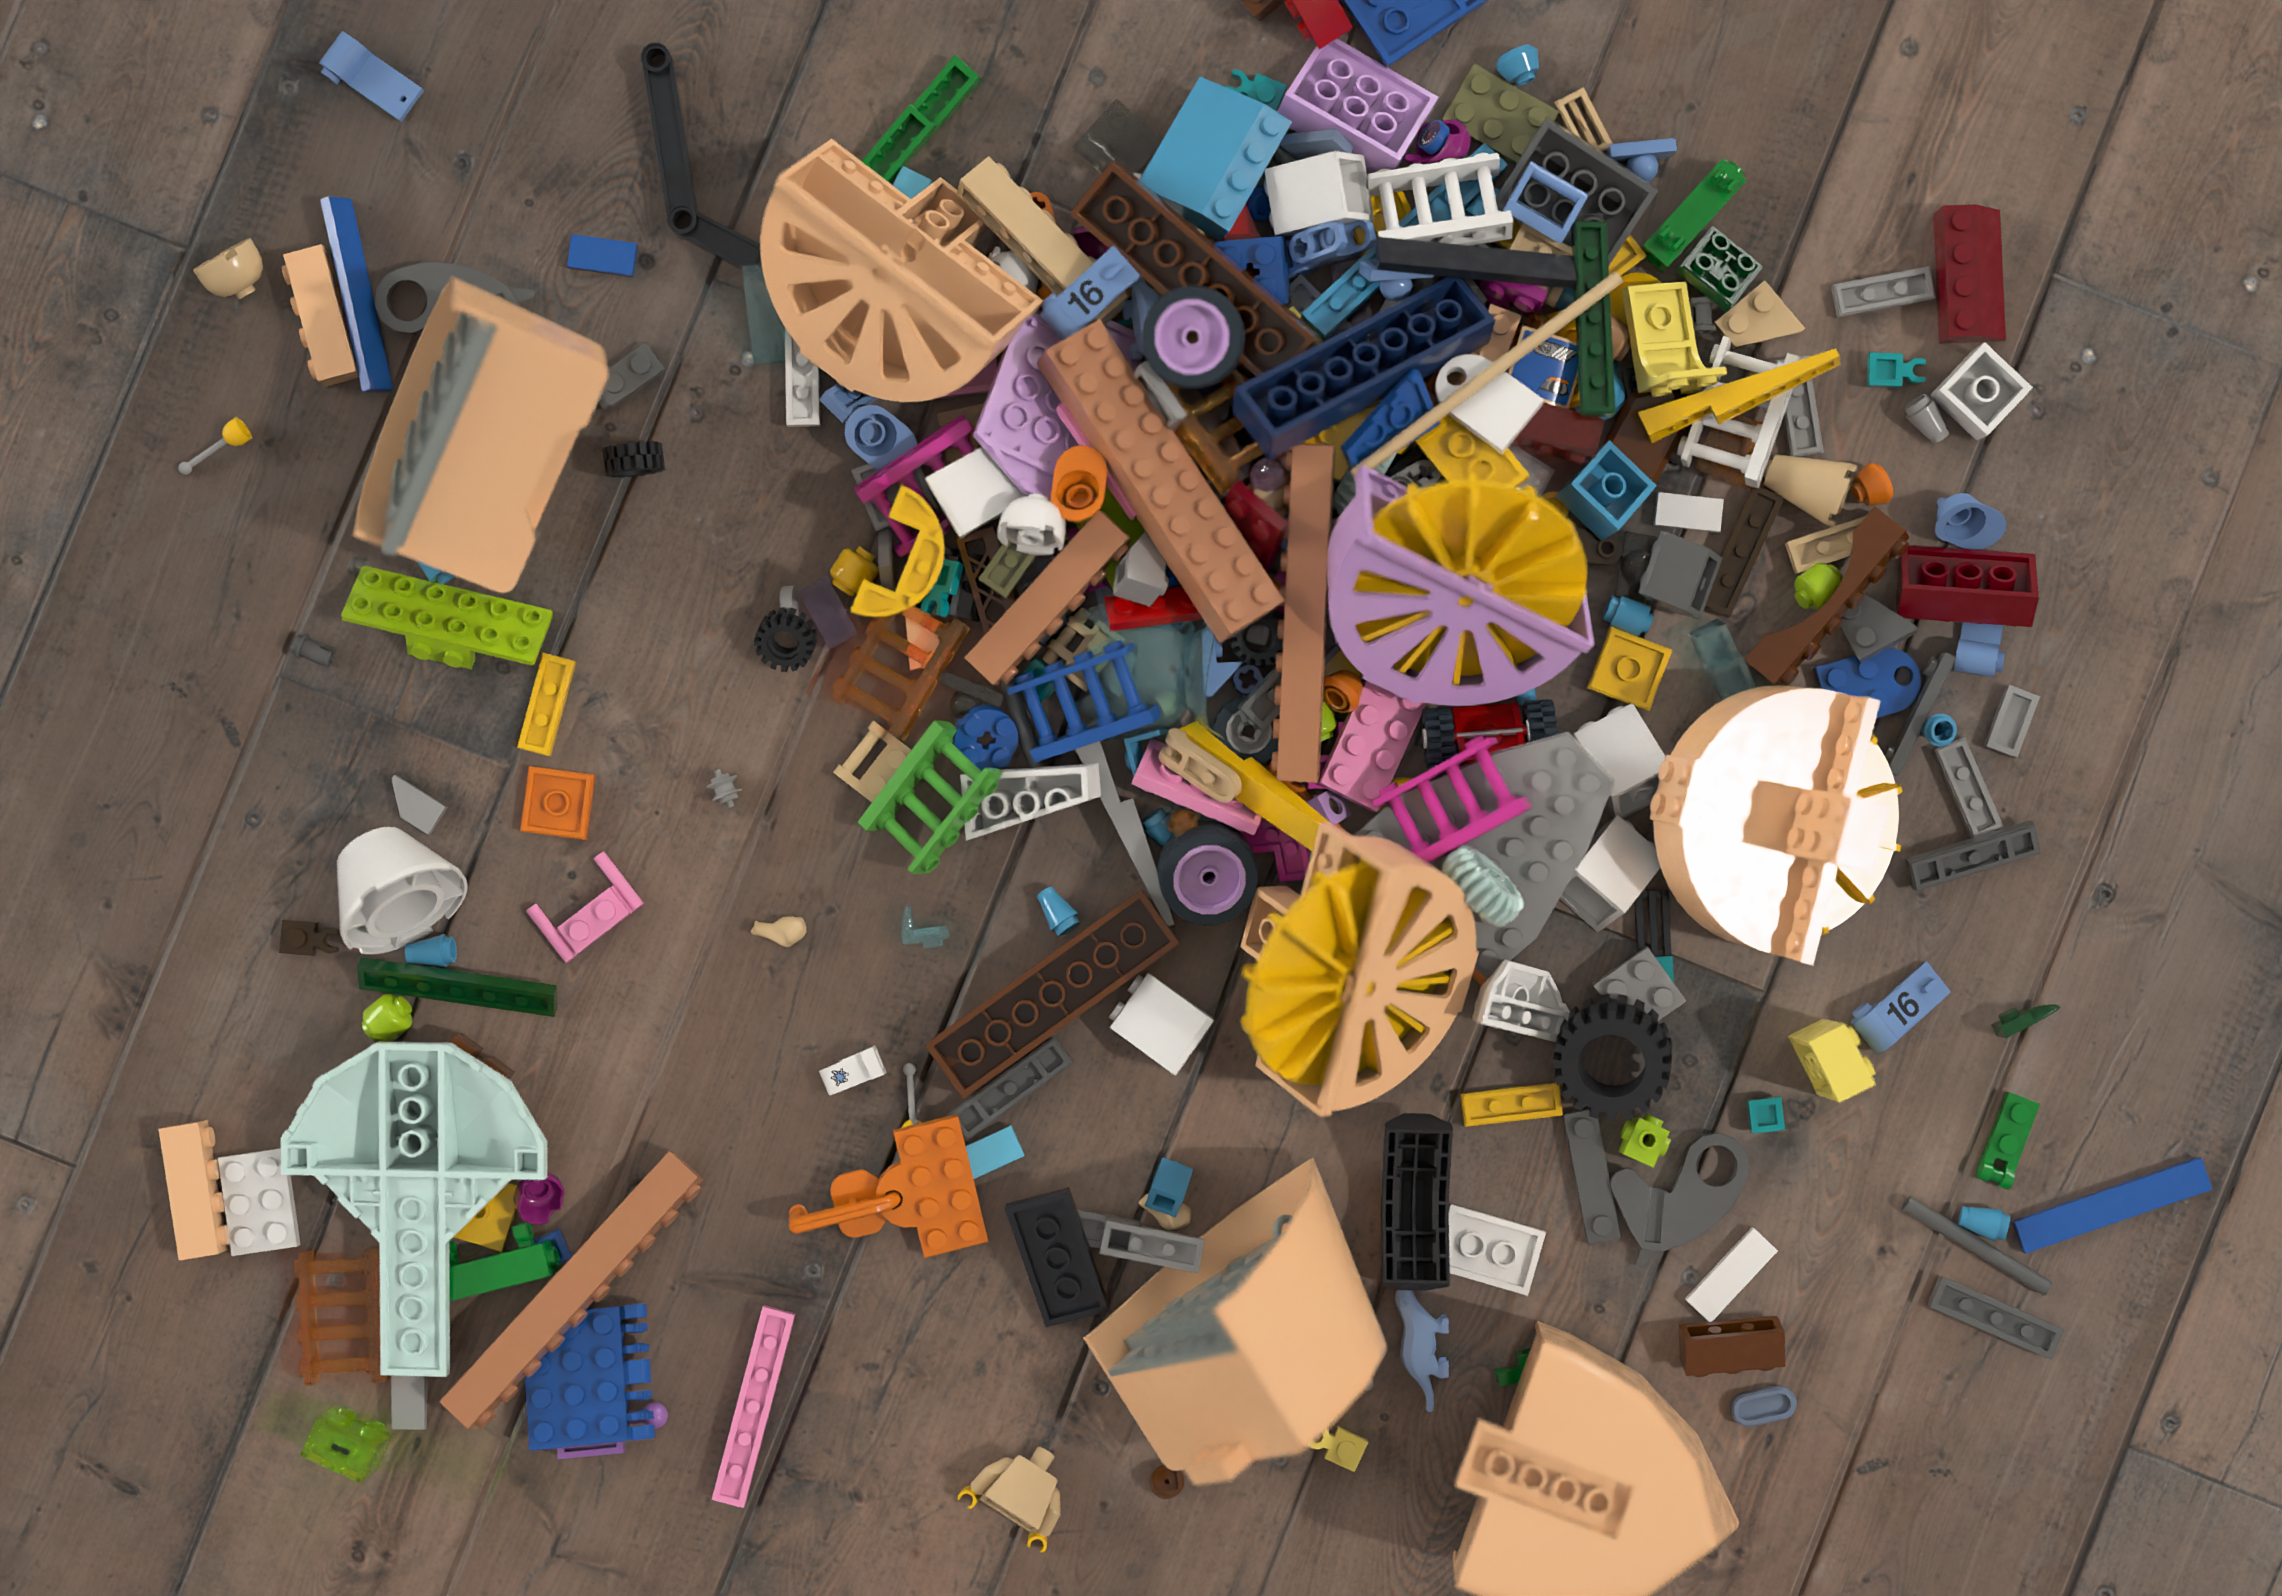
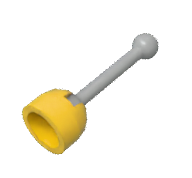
M238 417L233 418L224 426L223 438L189 462L180 463L178 467L179 472L183 475L190 474L192 467L227 443L233 446L245 444L252 439L249 429Z
M907 1063L903 1067V1072L907 1076L909 1120L902 1127L922 1123L916 1119L913 1082L916 1067L912 1063Z

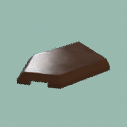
M1672 390L1671 394L1660 397H1652L1651 392L1638 393L1637 391L1629 394L1603 442L1605 444L1610 440L1655 483H1657L1686 427L1651 443L1640 421L1638 412L1681 399L1679 391Z

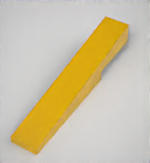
M1832 349L1640 411L1638 415L1651 443L1671 435L1713 414L1717 424L1720 425L1839 366L1840 355L1837 349Z
M1197 721L1180 728V730L1186 733L1187 739L1238 774L1241 779L1242 788L1238 796L1235 797L1236 800L1313 852L1320 823L1329 822L1284 783L1277 780L1272 773L1253 757L1242 760Z

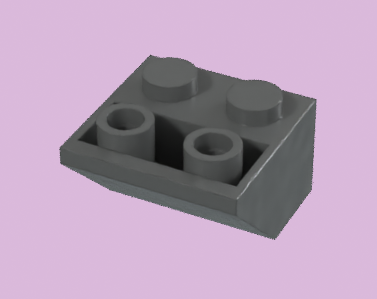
M1661 531L1658 540L1652 546V557L1647 570L1641 577L1638 593L1666 611L1700 620L1722 557L1707 547Z

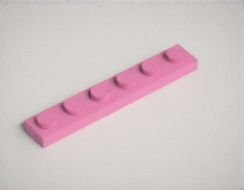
M767 1305L762 1307L712 1500L741 1508L745 1507L796 1313Z

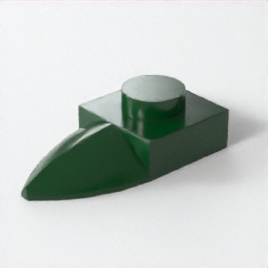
M2049 1004L2033 1007L2025 1011H2018L2017 1008H2012L2001 1013L1998 1016L2000 1020L1991 1024L1998 1037L2008 1038L2045 1019L2061 1007Z

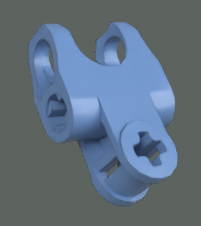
M1357 220L1344 225V223L1338 221H1329L1297 233L1291 240L1286 241L1289 278H1296L1300 274L1303 276L1311 274L1330 263L1346 261L1370 250L1377 241L1373 222ZM1359 227H1362L1365 232V241L1361 246L1355 243L1353 236L1354 231Z

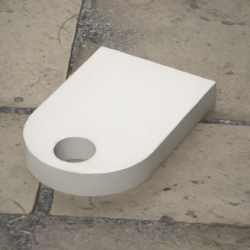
M1475 354L1460 355L1448 361L1440 370L1436 380V398L1438 403H1441L1493 362ZM1455 371L1461 372L1466 378L1465 382L1458 386L1452 385L1447 381V376ZM1504 371L1447 415L1500 454H1503L1541 408L1544 399Z

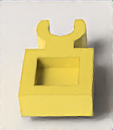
M1337 1426L1334 1435L1329 1433L1327 1429L1322 1434L1321 1439L1314 1441L1309 1447L1313 1449L1326 1448L1325 1459L1355 1472L1366 1449L1368 1440Z

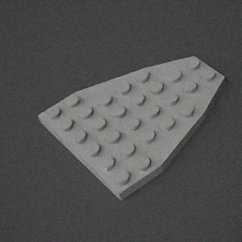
M1569 731L1498 750L1490 754L1510 794H1515L1517 799L1527 796L1533 808L1465 844L1477 848L1480 853H1484L1487 858L1502 869L1510 881L1516 885V889L1521 893L1524 902L1523 908L1518 912L1519 915L1513 921H1509L1505 926L1501 927L1489 923L1485 918H1481L1476 911L1472 910L1476 930V950L1479 951L1475 967L1487 979L1504 960L1511 961L1538 937L1575 873L1574 869L1578 868L1585 856L1615 780ZM1474 760L1460 766L1459 768L1481 810H1486L1487 814L1498 810L1499 807L1496 803L1499 800L1479 762ZM1447 773L1429 780L1452 826H1457L1458 830H1461L1470 825L1467 820L1470 816ZM1416 787L1402 794L1400 797L1423 841H1428L1430 846L1440 841L1439 834L1441 832L1418 788ZM1389 803L1353 835L1380 837L1393 841L1408 851L1412 849ZM1450 853L1431 862L1430 865L1444 874L1442 866Z

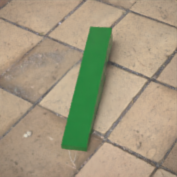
M954 55L915 103L908 105L861 162L891 183L899 174L902 166L905 167L983 79L959 57Z

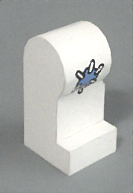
M876 1046L844 1058L840 1062L819 1071L829 1095L887 1073Z

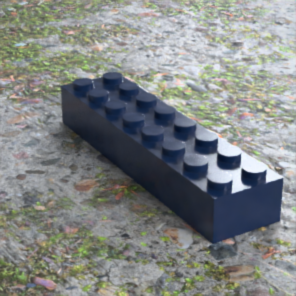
M1447 277L1236 387L1232 411L1270 460L1383 400L1412 367L1420 372L1423 379L1440 370L1451 359L1460 355L1470 354L1490 342L1495 319L1462 278Z

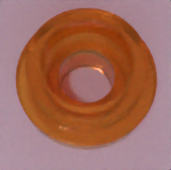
M1182 809L1173 813L1170 816L1171 820L1166 824L1168 831L1173 832L1174 837H1178L1198 827L1197 820L1199 817L1197 812H1189L1188 809Z

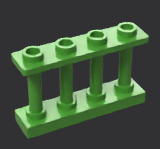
M933 721L858 821L866 831H882L886 829L915 857L908 867L912 874H926L937 867L940 862V855L946 848L952 846L957 841L960 835L958 833L965 823L971 821L977 815L979 804L985 797H988L996 790L999 784L998 780L1003 774L998 768H984L981 771L954 746L952 738L957 728L950 721ZM944 753L973 781L963 796L933 769V763L940 754ZM921 779H925L954 807L943 822L914 795V788ZM905 804L934 832L924 847L895 820L894 814L901 805Z

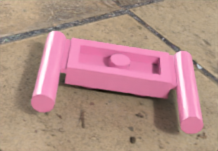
M604 851L597 855L594 860L613 886L601 893L557 927V929L537 904L526 910V913L565 963L571 961L644 904Z

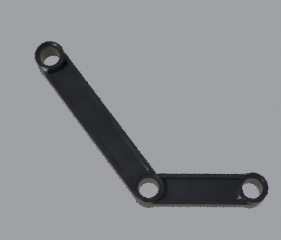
M654 42L643 48L641 61L666 206L667 223L678 238L765 282L760 244L698 212L675 72V62L665 45ZM663 55L666 57V60L662 66L658 68L650 66L651 60L655 56ZM684 215L692 217L691 225L688 228L678 229L676 227L677 220Z

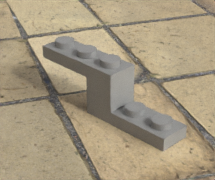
M1077 1209L1089 1246L1100 1248V1254L1195 1273L1199 1272L1205 1242L1204 1238L1139 1226V1221Z

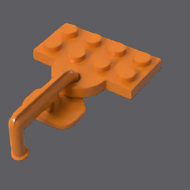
M958 1114L894 1129L893 1133L900 1162L889 1166L880 1178L864 1169L837 1176L833 1180L830 1189L833 1208L808 1214L804 1206L794 1205L789 1211V1229L795 1234L839 1224L840 1230L846 1236L857 1238L880 1231L886 1220L903 1228L917 1227L924 1258L989 1242Z

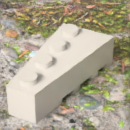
M1099 764L1000 770L1003 774L998 780V787L991 795L982 800L978 806L979 811L971 821L964 824L966 841L1101 797ZM966 774L960 775L962 796L973 783Z

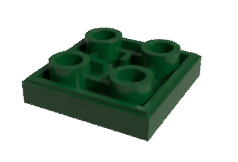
M1712 226L1676 272L1727 313L1763 266L1728 239L1726 235Z

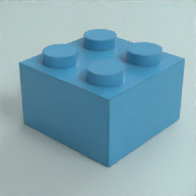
M1609 440L1589 456L1555 497L1601 541H1604L1624 525L1657 485Z

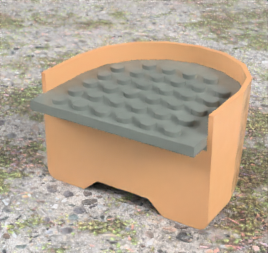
M452 276L442 290L426 322L390 407L363 484L353 536L381 546L382 552L393 556L397 552L496 592L506 593L511 591L515 587L534 545L535 529L580 428L587 426L607 381V360L603 347L542 316Z

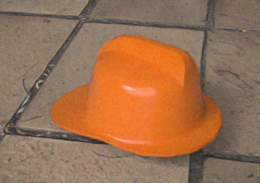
M1080 445L1073 446L1064 451L1058 458L1053 475L1051 502L1058 508L1063 519L1082 523V520L1094 516L1101 508L1107 480V463L1102 454L1093 447Z

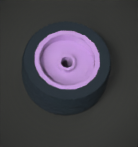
M1190 285L1165 293L1153 304L1144 320L1142 346L1149 365L1162 379L1178 387L1198 389L1220 382L1236 367L1244 349V326L1237 309L1225 296L1207 287ZM1194 330L1199 334V340L1195 344H1190L1186 339L1189 331Z
M1197 821L1190 825L1187 824L1170 836V839L1166 841L1160 853L1157 873L1161 893L1170 908L1188 922L1203 926L1224 924L1244 912L1246 907L1252 902L1253 896H1255L1258 884V866L1252 848L1238 831L1224 823ZM1206 872H1213L1208 876H1204Z

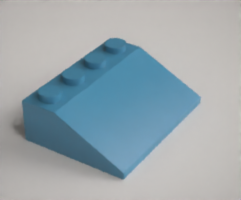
M1199 77L1140 180L1188 222L1219 241L1231 230L1292 121L1262 102Z

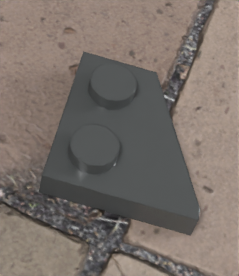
M1866 594L1855 609L1851 610L1849 608L1841 617L1843 622L1840 628L1860 663L1918 633L1914 624Z

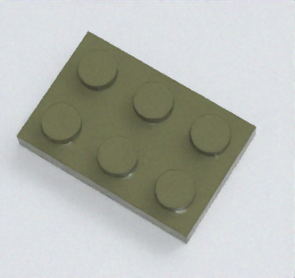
M1474 63L1441 122L1452 119L1459 121L1467 127L1473 142L1480 146L1485 143L1495 153H1498L1500 157L1516 165L1545 117L1547 116L1555 121L1559 111Z

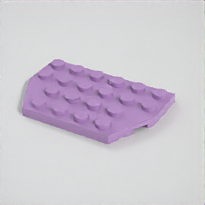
M1035 312L1023 323L1016 336L1004 349L973 437L1023 494H1041L1051 502L1053 475L1057 460L1064 451L1073 446H1079V444L1055 411L1062 402L1036 364L1045 350L1062 340L1040 314ZM1110 320L1104 326L1135 372L1142 358L1140 360H1131L1129 346L1136 342L1134 331Z

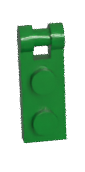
M2005 1092L1976 1171L1977 1179L1985 1182L1992 1180L1997 1182L1998 1187L2006 1190L2011 1188L2015 1179L2016 1168L2040 1103L2011 1092ZM1996 1158L2004 1160L2001 1170L1994 1167Z

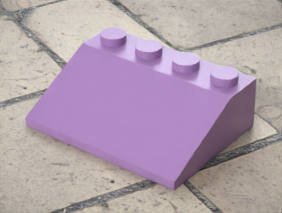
M1335 39L1320 50L1317 46L1315 47L1285 93L1277 112L1292 121L1289 128L1297 133L1328 129L1338 130L1353 145L1352 154L1364 155L1366 172L1370 174L1380 169L1394 170L1399 167L1439 97L1341 40Z

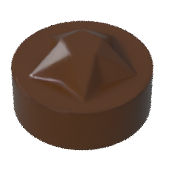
M1163 1464L1157 1467L1150 1476V1488L1159 1498L1171 1499L1183 1489L1184 1476L1181 1470L1173 1471Z

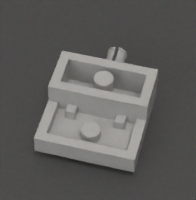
M1647 946L1621 965L1618 964L1592 982L1600 995L1610 994V1002H1618L1619 994L1628 996L1627 1004L1634 1006L1636 999L1644 1002V1012L1648 1013L1653 1008L1659 1014L1658 1021L1686 1002V999Z

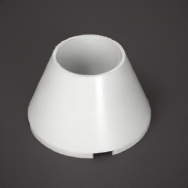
M382 827L366 832L350 842L342 850L337 860L341 937L350 950L353 947L358 948L361 954H381L403 948L406 944H412L432 933L431 926L444 915L449 919L458 910L467 893V880L459 868L399 828Z

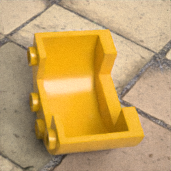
M901 485L889 518L920 531L896 591L894 592L863 580L851 612L866 616H887L904 611L918 603L931 590L939 576L944 558V539L940 524L930 506L918 494Z

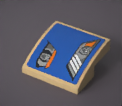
M1522 326L1517 345L1537 329ZM1552 335L1512 365L1508 374L1544 399V405L1568 411L1578 380L1577 343Z

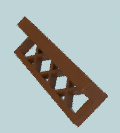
M994 526L970 533L962 539L956 538L984 634L995 624L988 619L986 612L992 600L1002 604L1006 612L1020 597L1017 586H1015L1007 599L1002 596L1001 599L995 597L996 592L994 590L988 593L979 588L977 579L983 568L986 569L987 565L985 564L988 558L991 561L1002 546V543L997 538L998 528ZM980 538L984 539L987 550L981 562L970 557L966 543ZM972 562L979 565L976 571H974ZM981 594L988 597L985 604Z

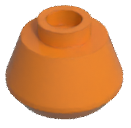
M1867 463L1854 476V484L1851 485V491L1857 502H1863L1867 506L1888 504L1892 499L1894 491L1891 480L1880 464Z
M1339 670L1324 677L1323 701L1337 712L1355 711L1359 706L1363 691L1360 677L1353 671Z

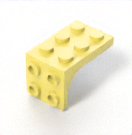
M1686 282L1635 285L1622 289L1638 393L1651 392L1652 397L1669 395L1672 393V390L1678 389L1681 390V394L1696 393L1701 391V387L1717 384V378L1727 374L1726 367L1706 368L1700 360Z

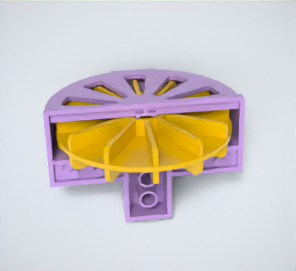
M1364 465L1355 473L1356 496L1340 516L1328 546V599L1330 621L1335 638L1343 653L1361 672L1362 678L1368 683L1380 686L1394 693L1397 697L1407 699L1416 704L1419 702L1449 706L1486 704L1523 694L1542 685L1564 670L1581 652L1587 653L1592 648L1594 640L1586 594L1587 568L1582 544L1571 520L1566 519L1557 509L1539 498L1534 487L1526 485L1523 489H1519L1506 484L1477 481L1476 472H1469L1467 481L1447 483L1441 476L1439 484L1419 490L1415 483L1406 487Z

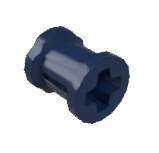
M1247 664L1239 667L1234 673L1232 679L1233 687L1241 695H1249L1261 683L1263 677L1257 667ZM1247 672L1253 673L1252 679L1256 681V686L1249 685L1245 689L1242 687L1243 681L1238 679L1239 675L1245 676Z

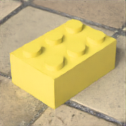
M1821 1019L1788 1036L1818 1096L1840 1103L1876 1085L1872 1078L1875 1075V1070L1866 1056L1862 1058L1857 1048L1860 1040L1852 1026L1847 1027L1844 1023Z

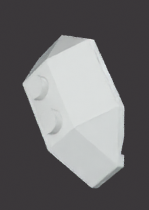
M1504 960L1480 987L1472 1020L1481 1024L1556 1042L1560 1026L1564 1019L1568 1020L1570 1011L1567 1005L1562 1002L1560 992L1549 972Z

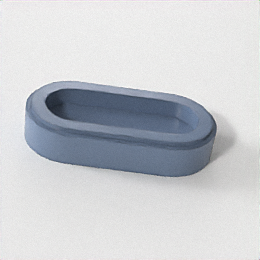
M1775 1385L1737 1394L1731 1400L1729 1410L1732 1418L1738 1424L1744 1427H1752L1790 1418L1796 1410L1797 1400L1793 1392L1788 1388Z

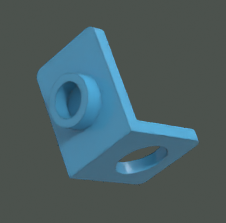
M1168 729L1124 739L1127 750L1125 752V762L1128 769L1132 770L1133 777L1144 755L1140 741L1166 735L1169 732Z

